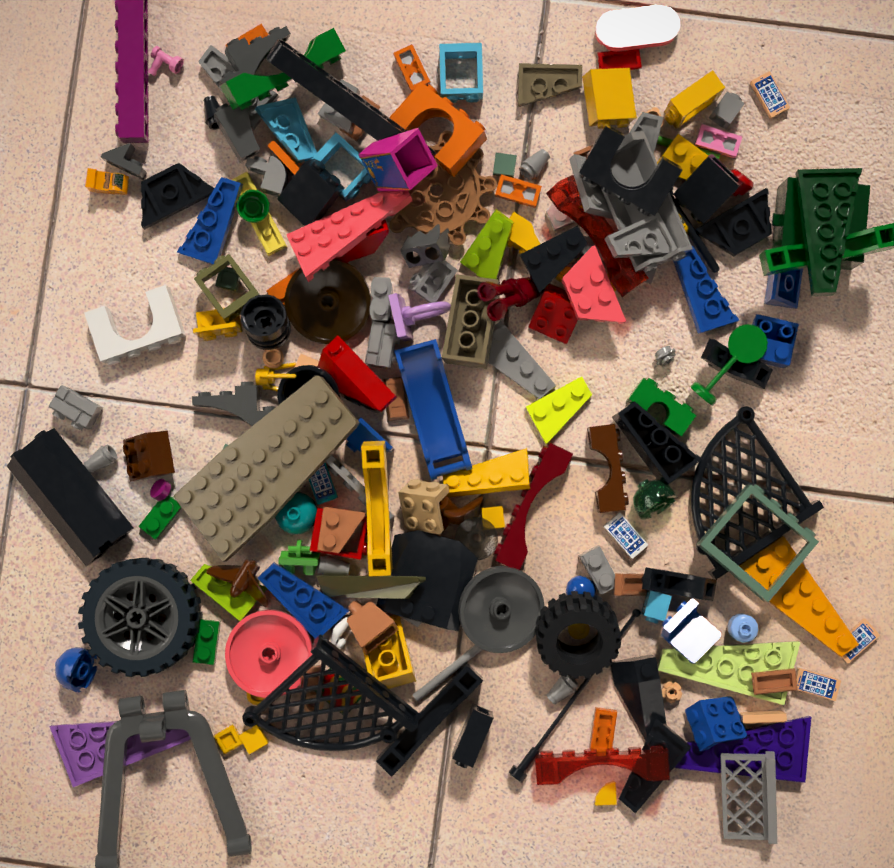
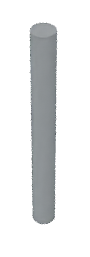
M474 645L415 692L413 697L417 701L422 699L483 649Z

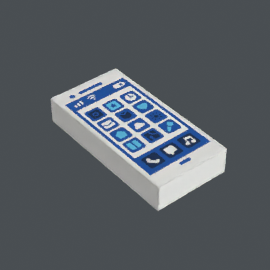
M620 512L603 526L631 559L648 546L646 541Z

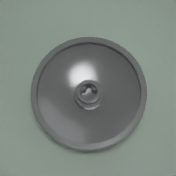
M508 566L491 567L473 577L464 588L458 607L459 621L464 633L479 648L493 653L512 652L526 645L536 635V620L538 616H541L540 611L545 606L544 598L537 583L525 572Z

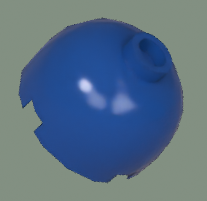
M80 647L66 650L55 663L56 679L62 687L74 692H81L80 689L82 687L87 688L94 679L97 666L93 665L94 659L97 660V656L91 657L88 649Z

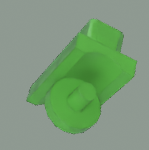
M297 540L296 546H288V551H281L279 565H282L284 569L292 574H295V565L303 566V574L314 575L316 566L319 563L320 552H310V546H303L302 540Z

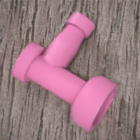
M155 46L151 52V57L154 58V61L148 73L156 76L157 70L165 62L169 65V70L177 74L184 64V59L179 56L171 57L164 53L160 47Z

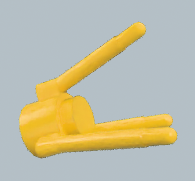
M296 363L282 364L278 368H269L267 366L257 368L255 374L256 385H261L265 390L278 392V387L271 385L275 383V378H296V375L275 374L274 370L295 367Z

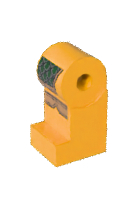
M91 168L87 169L85 187L90 192L113 195L127 194L129 176L97 171Z

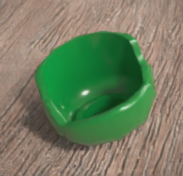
M247 190L237 201V211L245 221L257 223L268 215L270 203L267 196L261 191Z

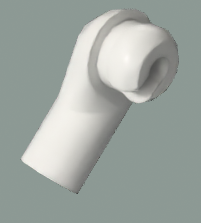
M346 616L341 618L332 632L331 643L338 649H341L346 643V640L341 637L349 627Z

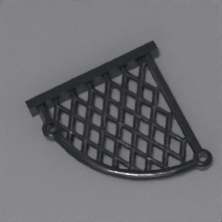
M744 406L738 409L736 417L725 424L709 442L701 455L702 460L697 465L691 491V511L698 538L697 543L705 535V531L707 532L714 524V519L717 520L720 517L714 514L713 503L723 507L725 511L729 506L728 494L737 497L742 491V484L745 486L749 484L752 486L754 484L757 485L756 475L766 479L767 490L762 488L765 491L764 494L767 495L769 500L774 498L781 501L783 512L787 514V504L799 510L793 514L799 520L798 524L824 508L820 500L810 503L754 421L755 413L751 407ZM743 412L748 414L747 419L743 417ZM741 423L747 424L753 435L751 436L740 431L737 426ZM732 430L735 432V444L725 439V436ZM740 436L750 440V450L740 446ZM755 439H757L769 458L755 453ZM720 442L721 453L714 451ZM726 445L736 449V460L726 456ZM741 452L751 456V467L741 463ZM712 455L722 459V470L712 466ZM756 459L765 462L766 473L756 469ZM726 461L736 465L737 476L727 472ZM770 462L775 465L784 481L771 476ZM705 468H707L708 479L703 477ZM741 468L751 472L752 483L742 479ZM712 471L722 475L723 486L713 482ZM727 478L737 482V492L727 488ZM771 481L781 485V496L771 491ZM701 482L708 484V495L700 492ZM787 484L800 504L786 499ZM713 487L723 491V502L713 498ZM753 496L752 499L748 498L746 502L753 505V515L744 512L742 504L736 512L739 517V525L728 521L724 526L725 535L720 532L716 535L725 540V551L720 548L718 549L737 565L791 530L784 522L774 527L773 513L757 502ZM700 497L709 501V512L700 508ZM758 507L768 511V522L758 518ZM701 514L709 517L710 528L702 524ZM743 516L753 520L754 532L744 528ZM758 523L768 527L770 530L759 536ZM729 526L739 530V541L729 537ZM744 533L755 537L756 540L745 546ZM715 538L711 541L713 545H715ZM730 543L741 547V550L732 556L730 554ZM696 545L697 551L702 555H706L714 566L713 569L708 571L712 579L717 580L728 572Z
M320 634L314 640L310 651L312 655L257 706L247 707L242 716L246 726L253 727L257 725L267 733L290 744L320 751H347L367 747L381 741L392 743L397 739L398 731L403 726L412 733L418 727L420 713ZM319 660H321L320 671L306 673L313 665H315ZM326 665H327L328 667H330L331 669L325 670ZM335 674L334 682L323 683L324 675ZM339 675L345 680L339 681ZM301 676L304 677L302 687L289 689ZM319 676L318 685L308 686L309 678ZM348 684L346 693L337 694L338 686ZM353 686H354L358 691H352ZM333 687L331 695L321 697L323 688ZM317 690L316 698L306 699L307 691ZM286 692L285 703L272 705L277 698ZM302 692L301 700L290 702L291 694ZM362 695L360 703L350 705L352 696ZM366 697L369 698L371 701L365 702ZM346 698L345 706L334 707L336 699ZM330 700L329 708L319 710L320 702ZM315 703L314 711L304 712L305 704ZM299 706V713L288 715L289 707ZM375 706L373 714L363 715L364 707ZM269 708L268 720L265 721L261 718V713ZM284 708L283 716L273 718L275 709ZM359 708L358 716L348 718L349 710ZM379 708L383 709L385 712H379ZM344 711L343 719L332 720L333 712ZM328 713L327 721L317 723L318 715ZM313 716L312 724L302 725L303 717ZM388 716L387 723L376 726L379 717ZM298 718L297 726L286 728L287 720ZM372 719L371 727L361 728L362 720ZM282 721V728L278 729L270 723ZM357 721L356 729L346 730L347 723ZM342 724L340 732L330 733L331 725ZM326 726L325 734L315 736L316 728ZM311 729L310 737L300 738L301 730ZM296 731L295 736L288 733ZM370 732L369 737L359 739L360 733ZM355 734L354 741L343 742L344 736ZM339 737V742H329V738ZM324 739V742L315 741Z

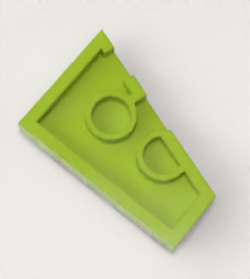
M496 209L460 263L479 277L498 280L497 277L502 266V259L514 222Z

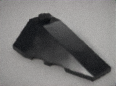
M652 654L613 661L610 665L614 685L645 741L657 717L666 724L656 657Z

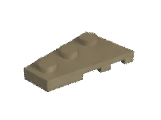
M519 63L518 107L582 88L583 65Z

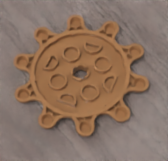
M451 131L442 132L438 143L429 147L437 154L449 141L453 133ZM479 148L454 177L438 165L416 186L408 190L412 202L391 219L389 223L390 230L393 233H401L404 229L412 227L417 231L427 234L439 224L440 234L449 228L448 237L452 244L455 246L463 245L466 241V234L463 229L466 222L473 220L480 224H485L489 220L490 212L481 206L480 197L484 193L493 192L497 187V181L494 177H483L476 171L477 164L484 156L482 149ZM437 185L442 188L443 191L440 196L431 194L430 190L433 186Z

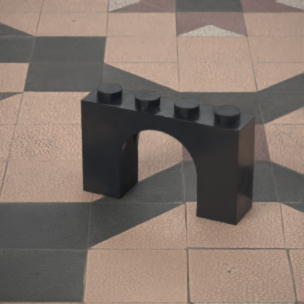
M605 124L579 169V173L582 175L581 178L590 184L594 181L601 185L600 189L611 195L612 192L620 196L618 199L627 205L632 203L638 206L637 210L646 216L652 214L655 216L681 174L682 167L663 156L646 182L638 186L621 184L612 174L611 161L625 138V134Z

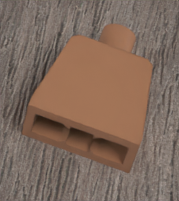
M356 600L348 606V610L352 615L347 618V623L366 655L399 630L394 620L371 601L362 606Z

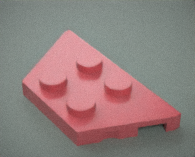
M594 245L562 278V283L577 320L608 321L624 324L626 319Z

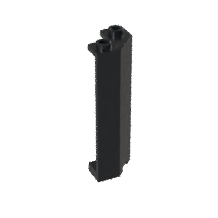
M53 428L47 432L43 430L23 449L17 450L10 456L11 460L7 467L84 565L88 566L101 558L111 546L126 538L134 527L56 429Z

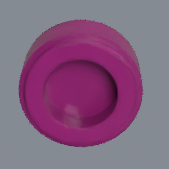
M165 479L157 480L151 487L150 496L157 501L165 499L170 493L171 484Z

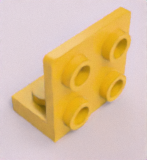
M216 309L196 312L198 328H194L193 333L199 338H203L204 341L216 340V336L225 335V338L238 336L237 333L243 332L240 315L231 322L226 323Z

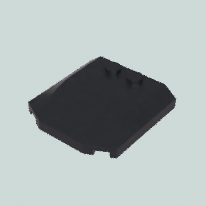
M420 530L395 535L391 548L393 567L391 576L426 577V580L416 587L409 599L378 598L376 606L387 613L447 630L459 631L461 626L458 615L460 597L466 585L474 577L479 557L472 553L461 541Z

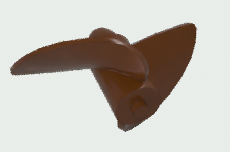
M481 494L461 508L457 507L445 496L439 502L444 531L450 523L462 525L464 523V516L480 505L484 495Z
M245 559L242 566H212L206 571L208 575L232 584L230 588L231 597L236 598L243 591H246L262 606H268L265 594L254 579L260 569L255 560Z

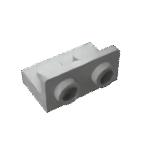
M446 260L422 265L420 271L415 273L410 279L408 289L416 292L429 303L436 302L458 270Z

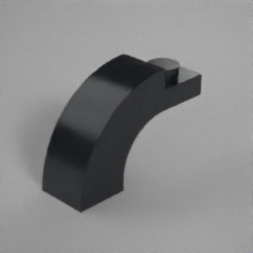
M709 338L701 359L708 362L710 367L720 372L733 356L729 348L717 340ZM737 360L725 375L746 384L765 389L773 369L761 361L742 363Z

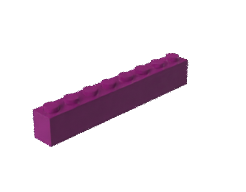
M115 0V10L118 12V20H115V30L118 33V40L115 41V51L118 54V61L115 62V71L118 74V82L115 83V92L118 95V103L115 104V112L118 116L115 133L123 143H149L148 0Z

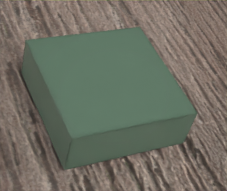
M496 152L493 175L501 176L502 174L514 178L517 155Z
M226 267L218 273L215 286L237 292L240 278L233 268Z

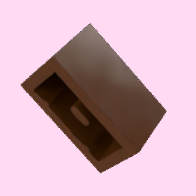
M168 430L143 433L123 440V452L126 456L127 474L129 475L130 482L175 473Z

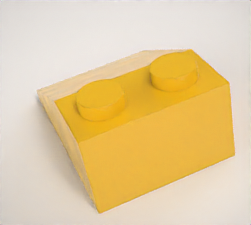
M390 615L389 617L394 620L399 630L368 655L364 653L368 673L388 689L417 681L401 619L398 615Z

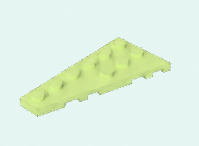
M800 642L712 646L695 664L690 663L675 648H663L658 663V671L784 705L788 691L754 695L751 673L794 668Z

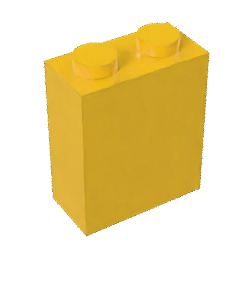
M630 68L590 69L582 76L589 126H597L598 129H603L605 124L623 128L629 126V123L637 118Z

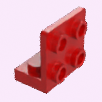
M549 283L528 326L530 329L564 344L568 343L578 322L566 290Z

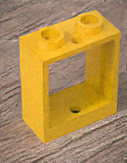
M713 70L669 101L664 111V117L669 125H673L677 129L718 100L725 86Z

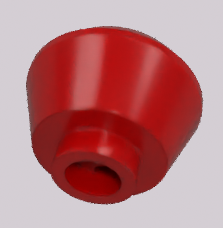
M736 169L730 170L743 182L733 193L734 196L737 197L738 194L743 196L754 188V182Z

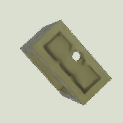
M230 254L218 257L211 267L201 269L194 278L197 285L226 323L231 322L241 314L243 306L249 299L260 295ZM230 265L249 291L223 309L204 283Z

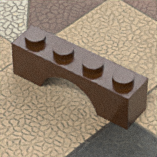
M615 424L588 427L590 450L602 454L607 460L610 469L606 484L595 492L598 513L626 510L625 505H629L627 492L624 493L623 484H626L625 472L621 471L620 463L623 462L622 450H618L617 441L621 440L619 428L616 429Z

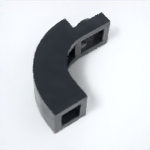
M645 567V573L642 577V589L713 601L717 580Z

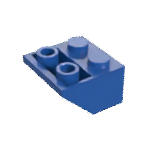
M756 314L752 325L762 329L768 341L767 351L758 361L780 368L790 366L799 324Z

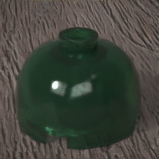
M646 479L638 484L639 489L634 494L633 506L640 519L646 520L652 518L651 513L657 512V514H660L676 501L674 498H677V494L669 484L667 485L662 480L649 481Z

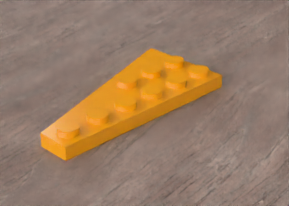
M781 536L738 566L768 590L797 554L786 538ZM801 563L769 603L799 624L800 627L812 634L838 656L842 657L858 646L859 643L804 564Z

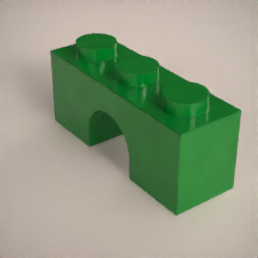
M645 378L641 379L626 401L630 404L635 401L646 411L654 403L661 404L666 410V418L661 426L666 427L676 437H682L697 416L692 413L694 409L686 403L682 405L675 400L676 396L667 390L663 392L657 388L659 385L650 378L647 380Z

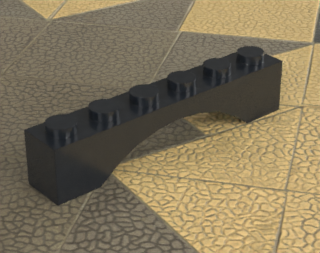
M466 663L419 712L418 727L412 733L404 728L397 736V739L380 753L376 762L392 777L434 729L482 683L483 677Z

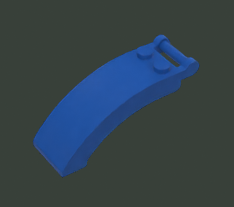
M436 339L395 350L431 481L436 480L438 476L466 469V471L473 469ZM458 456L463 457V461L434 469V463Z

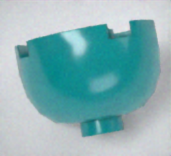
M297 492L275 516L278 526L284 532L292 535L310 531L315 523L316 503L308 495Z

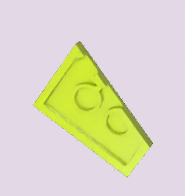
M581 376L525 407L545 444L555 436L592 396V393Z

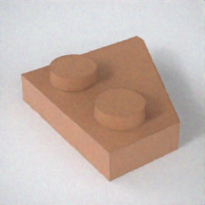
M324 507L317 550L340 553L360 522L364 519L366 513Z

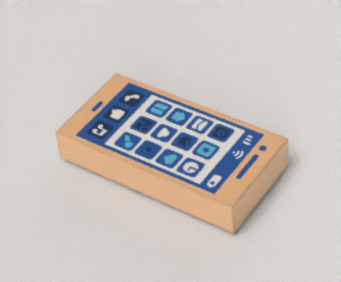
M770 71L750 82L769 119L789 110L790 106Z
M864 618L850 630L859 645L841 657L847 664L880 636Z
M797 667L796 680L799 691L836 701L841 683L840 679Z

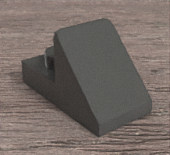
M131 143L109 150L101 155V158L106 163L144 180L147 174L142 168V163L131 159L135 151V147Z

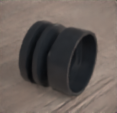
M267 294L257 295L249 299L243 306L241 322L250 342L254 346L263 350H272L281 347L288 340L291 333V324L286 309L279 299Z

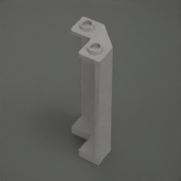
M644 131L630 132L625 135L611 161L612 174L623 185L638 186L643 184L650 178L658 165ZM602 191L618 231L652 216V214H649V216L642 214L637 210L638 206L632 203L627 205L618 199L620 196L612 192L610 195ZM668 193L658 212L677 249L663 255L630 257L635 272L645 270V273L657 269L658 265L671 260L676 262L685 258V253L693 250L670 193Z

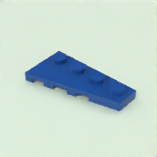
M223 177L220 178L207 200V205L199 213L197 222L192 230H189L185 242L179 247L177 253L214 264V261L222 254L237 207V201L243 188L242 183Z

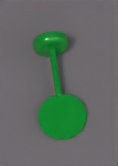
M746 324L737 327L731 333L728 341V348L733 357L706 388L699 382H694L690 386L691 389L713 406L717 399L710 390L737 360L742 363H752L762 358L767 351L768 341L766 334L755 325Z

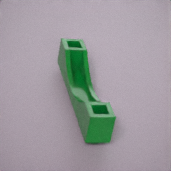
M332 28L312 39L304 56L323 69V64L329 62L332 65L341 60L340 55L346 52L335 29ZM242 73L226 81L220 87L232 109L235 110L240 107L242 111L253 105L252 100L258 98L259 101H262L271 96L270 91L276 89L279 92L289 86L288 82L293 79L285 73L270 76Z
M894 223L848 234L842 260L894 249ZM804 244L767 249L759 255L763 276L807 267Z

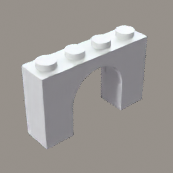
M164 285L145 292L153 314V323L149 332L137 340H125L119 335L108 307L102 306L84 313L101 362L113 365L119 363L120 358L126 356L134 358L141 355V351L147 349L148 351L160 349L161 344L167 342L175 344L180 342L182 337L186 336L168 286Z

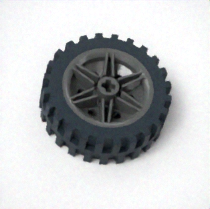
M149 557L112 564L110 568L102 570L99 573L100 576L89 583L91 587L89 591L83 593L81 599L85 600L82 607H79L78 614H82V622L78 623L79 629H84L85 637L81 639L83 644L88 643L91 647V650L88 651L91 657L96 655L100 659L98 664L102 667H111V672L115 674L120 672L126 673V677H133L135 675L146 677L154 673L157 674L184 658L188 654L187 651L195 644L194 639L200 629L199 620L202 618V611L199 612L201 599L196 597L194 592L196 587L194 583L190 584L186 579L188 576L184 572L180 573L176 569L177 566L164 563L161 559H149ZM129 593L134 594L133 601L127 599ZM151 594L156 596L155 602L149 600ZM117 611L123 615L122 619L115 618ZM141 613L142 618L136 621L135 617ZM160 614L166 616L164 622L159 621ZM126 631H130V639L124 637ZM148 632L154 635L151 641L146 638Z

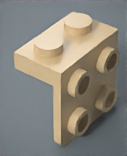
M419 479L410 480L398 492L405 527L408 530L441 534L444 528L439 502L449 493L448 484L426 482Z

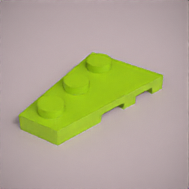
M203 564L190 581L236 619L241 621L257 601L246 591H243L236 598L231 597L230 588L232 584L208 575L206 571L212 566ZM259 585L263 593H265L267 591V588L265 586Z

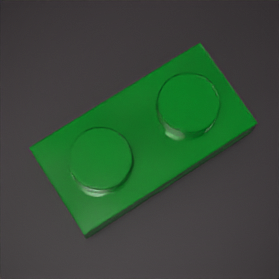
M168 495L165 499L157 502L139 527L156 540L182 507L176 499Z
M199 620L200 629L195 639L193 663L215 665L221 621Z

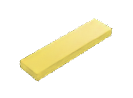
M248 172L232 179L243 184L240 196L247 190H257ZM270 213L262 221L251 223L268 256L287 247Z

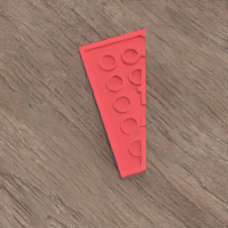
M382 191L286 234L307 281L310 282L314 278L313 275L320 269L324 271L329 267V262L335 257H342L367 237L366 233L371 229L379 228L385 218L394 216L410 204L412 198L409 191Z

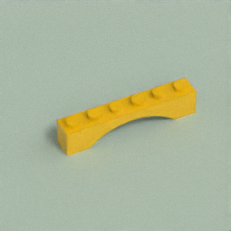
M513 212L509 219L514 224L507 247L511 248L513 246L519 250V254H522L540 245V242L535 235L532 223L516 212ZM566 266L555 279L562 283V278L571 268ZM607 274L615 292L620 282Z
M364 441L361 446L367 508L369 576H391L393 567L386 442Z

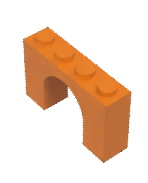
M420 82L389 118L407 131L418 128L423 122L434 117H442L451 121L454 125L453 134L449 141L435 155V159L442 169L454 177L487 140L485 128L478 121H475V123L471 121L469 115L464 110L459 109L458 111L454 108V104L447 97L441 98L434 87L431 85L426 86Z

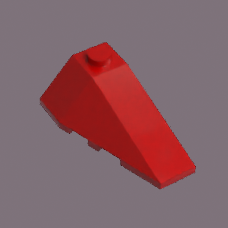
M336 336L322 349L317 367L324 369L334 378L340 393L349 398L356 399L379 412H382L397 398L339 336Z

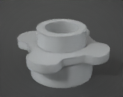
M665 346L655 353L656 360L658 361L656 364L666 365L672 362L676 355L674 353L676 350L674 348L671 349L670 346Z

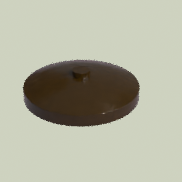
M335 258L329 262L330 266L324 271L322 269L317 271L310 282L307 281L302 268H299L290 279L285 292V309L293 327L305 338L321 344H329L336 336H339L343 341L352 338L362 329L370 313L371 294L365 278L355 267Z

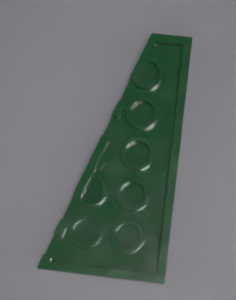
M862 168L798 169L795 173L811 296H833L836 293L841 271V261L846 248L845 243L850 229L854 200L858 191V181Z

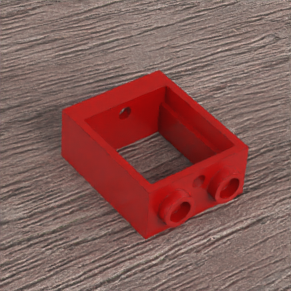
M317 508L310 551L359 560L363 558V555L367 556L368 543H365L368 534L367 516L362 520L357 553L341 550L340 553L317 550L323 508Z

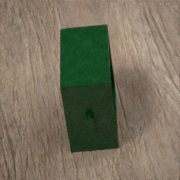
M787 177L777 188L776 210L772 216V226H774L772 248L804 244L796 178ZM858 184L848 234L867 229L870 185ZM864 255L842 260L841 269L852 270L864 263Z

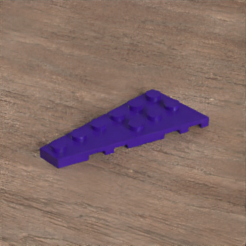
M805 716L785 722L746 729L747 736L744 739L721 742L706 751H699L696 741L687 742L692 747L675 768L721 773V753L766 754L765 751H774L776 779L805 783L812 717ZM726 760V767L732 773L740 766L735 760ZM751 761L747 765L754 773L762 767L761 761ZM744 768L737 774L752 777Z

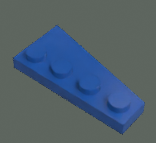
M692 246L693 250L685 253L686 257L674 262L697 333L700 334L740 321L736 314L732 313L728 301L722 297L717 289L718 285L714 279L710 278L706 266Z
M275 562L258 576L263 585L315 639L320 634H325L349 612L347 608Z

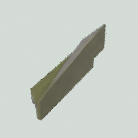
M317 575V580L323 593L328 597L346 595V598L409 599L416 587L426 580V577Z

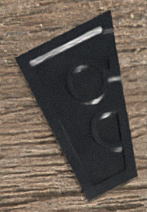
M578 226L520 254L539 294L588 245Z

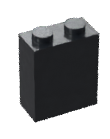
M710 154L673 195L676 197L675 201L681 207H686L691 211L690 215L697 222L701 221L704 224L743 182L718 158Z
M314 158L303 163L277 200L306 226L320 220L345 187L340 184L341 182L336 176L331 175L325 169V165L321 161Z
M472 703L452 751V759L456 760L455 764L463 768L468 766L474 767L494 719L492 711Z

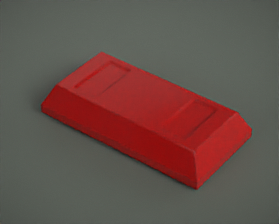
M640 49L597 52L599 69H642Z

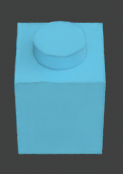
M647 590L641 614L646 616L645 620L657 624L659 620L665 621L672 596Z

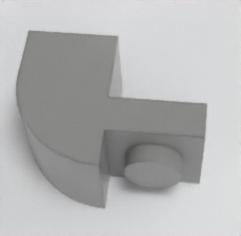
M255 156L254 159L248 157L245 164L247 169L264 175L260 187L263 193L279 197L288 185V175L280 160L270 156L269 162L266 163L267 160Z

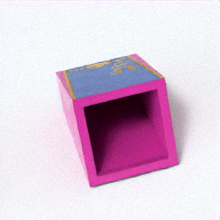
M419 128L373 142L358 154L378 191L411 190L438 166Z

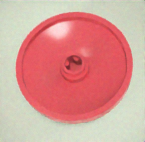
M278 610L257 611L242 619L231 631L225 648L226 666L230 676L241 689L251 695L266 698L312 655L310 652L312 642L305 627L292 615ZM299 678L289 689L297 688L301 684V679Z

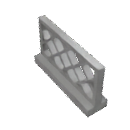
M765 751L766 754L721 753L724 839L768 840V844H778L774 751ZM726 760H735L740 766L732 773L726 767ZM751 761H761L762 767L756 773L747 766ZM743 768L752 776L745 783L736 776ZM732 779L741 786L734 793L726 787V784ZM755 779L762 785V789L756 794L747 787ZM744 789L752 796L745 804L736 797ZM732 800H735L741 806L735 814L727 808V805ZM755 800L763 806V809L757 815L748 808ZM744 810L753 817L746 825L737 818ZM736 821L742 828L738 832H728V825ZM757 821L763 826V833H754L749 827Z

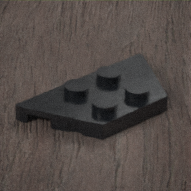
M180 163L141 181L142 228L145 230L206 199L211 195L214 187L207 184Z
M763 189L696 229V232L733 257L772 234L769 220L768 189Z

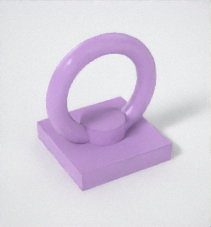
M399 294L388 295L397 337L403 341L414 340L410 325H414L415 321L445 314L450 311L451 304L445 301L411 307L406 306L405 299Z

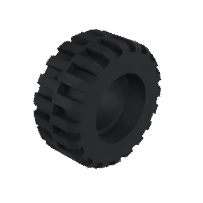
M571 591L570 595L563 593L559 595V599H551L548 602V607L544 606L541 609V616L537 617L535 628L537 648L542 661L553 672L558 670L559 675L564 677L571 675L573 679H579V676L588 678L593 673L598 675L603 672L602 668H608L612 664V659L617 658L619 654L618 649L621 647V633L617 617L608 602H603L602 598L598 595L591 597L590 592L584 591L583 594H578V591ZM573 624H588L598 630L596 636L590 642L581 646H570L558 639L561 631Z

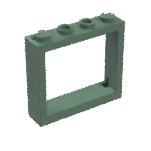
M749 484L743 488L696 545L762 601L769 602L819 541L814 538L816 534L807 527L802 528L798 524L799 520L794 515L783 512L781 510L782 506L772 498L769 500L763 495L765 491L756 484L754 486ZM750 495L807 542L768 590L711 543Z

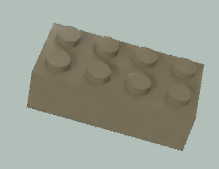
M456 274L442 352V359L446 364L487 369L495 321H492L487 315V307L495 299L486 302L482 301L478 297L477 289L483 282L489 281L500 284L499 280Z

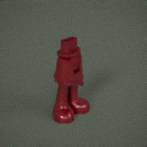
M531 277L510 278L503 280L501 284L486 281L481 283L477 289L478 297L484 302L493 300L500 295H505V298L495 299L488 305L487 315L492 321L503 319L509 307L514 305L516 307L525 306L540 296Z

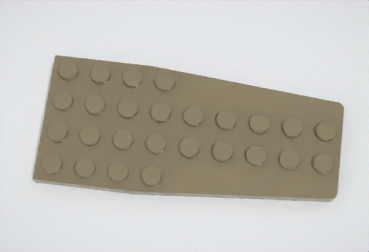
M314 376L219 452L174 495V498L222 561L227 562L284 508L358 427L359 421L325 379L320 376Z

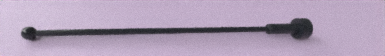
M634 609L632 611L631 618L620 631V638L632 624L634 619L641 615V611L639 609ZM595 673L591 674V677L585 678L538 744L530 749L519 766H512L509 773L521 783L527 777L525 771L538 755L539 748Z

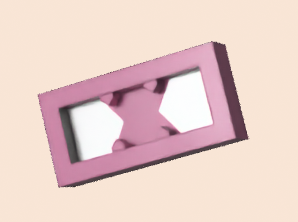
M701 124L695 146L735 159L742 136Z

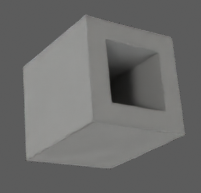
M727 91L709 119L726 130L745 103L742 102V99L737 94Z

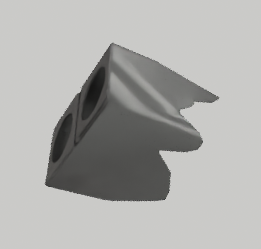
M437 224L427 234L418 231L412 237L407 236L400 251L408 267L412 268L446 260L451 244H448L449 228L440 235V225ZM413 252H416L419 255L414 257Z

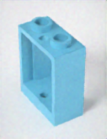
M482 43L439 44L441 98L447 97L452 103H456L458 100L474 103L478 102L479 99H483ZM477 58V88L446 89L445 59Z
M337 132L312 158L321 161L325 165L342 147L365 167L358 155L359 152ZM366 168L339 195L346 202L350 198L353 200L360 193L359 188L364 183L368 184L372 180Z

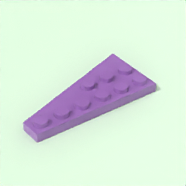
M117 721L49 726L72 787L103 776L105 738L110 726ZM167 729L165 740L143 743L140 740V734L132 735L128 738L126 766L189 741L191 737L183 729Z

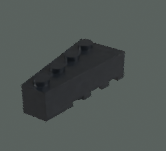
M635 401L612 416L661 486L670 484L702 460L700 456L695 455L688 449L687 445L675 438L666 427L661 426L653 416Z

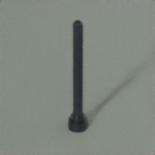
M672 187L669 193L678 214L681 215L688 226L687 234L711 271L717 273L720 267L680 205L675 201L673 196L674 188Z

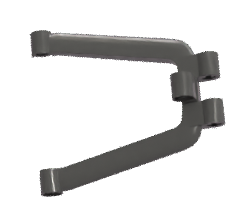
M186 690L163 693L164 711L146 714L143 696L119 699L118 708L121 720L110 726L105 738L97 843L98 854L95 857V868L120 867L118 853L128 738L132 735L140 734L142 743L165 740L167 729H183L191 737L226 834L228 856L251 854L250 834H247L243 817L210 725L202 714L190 711Z

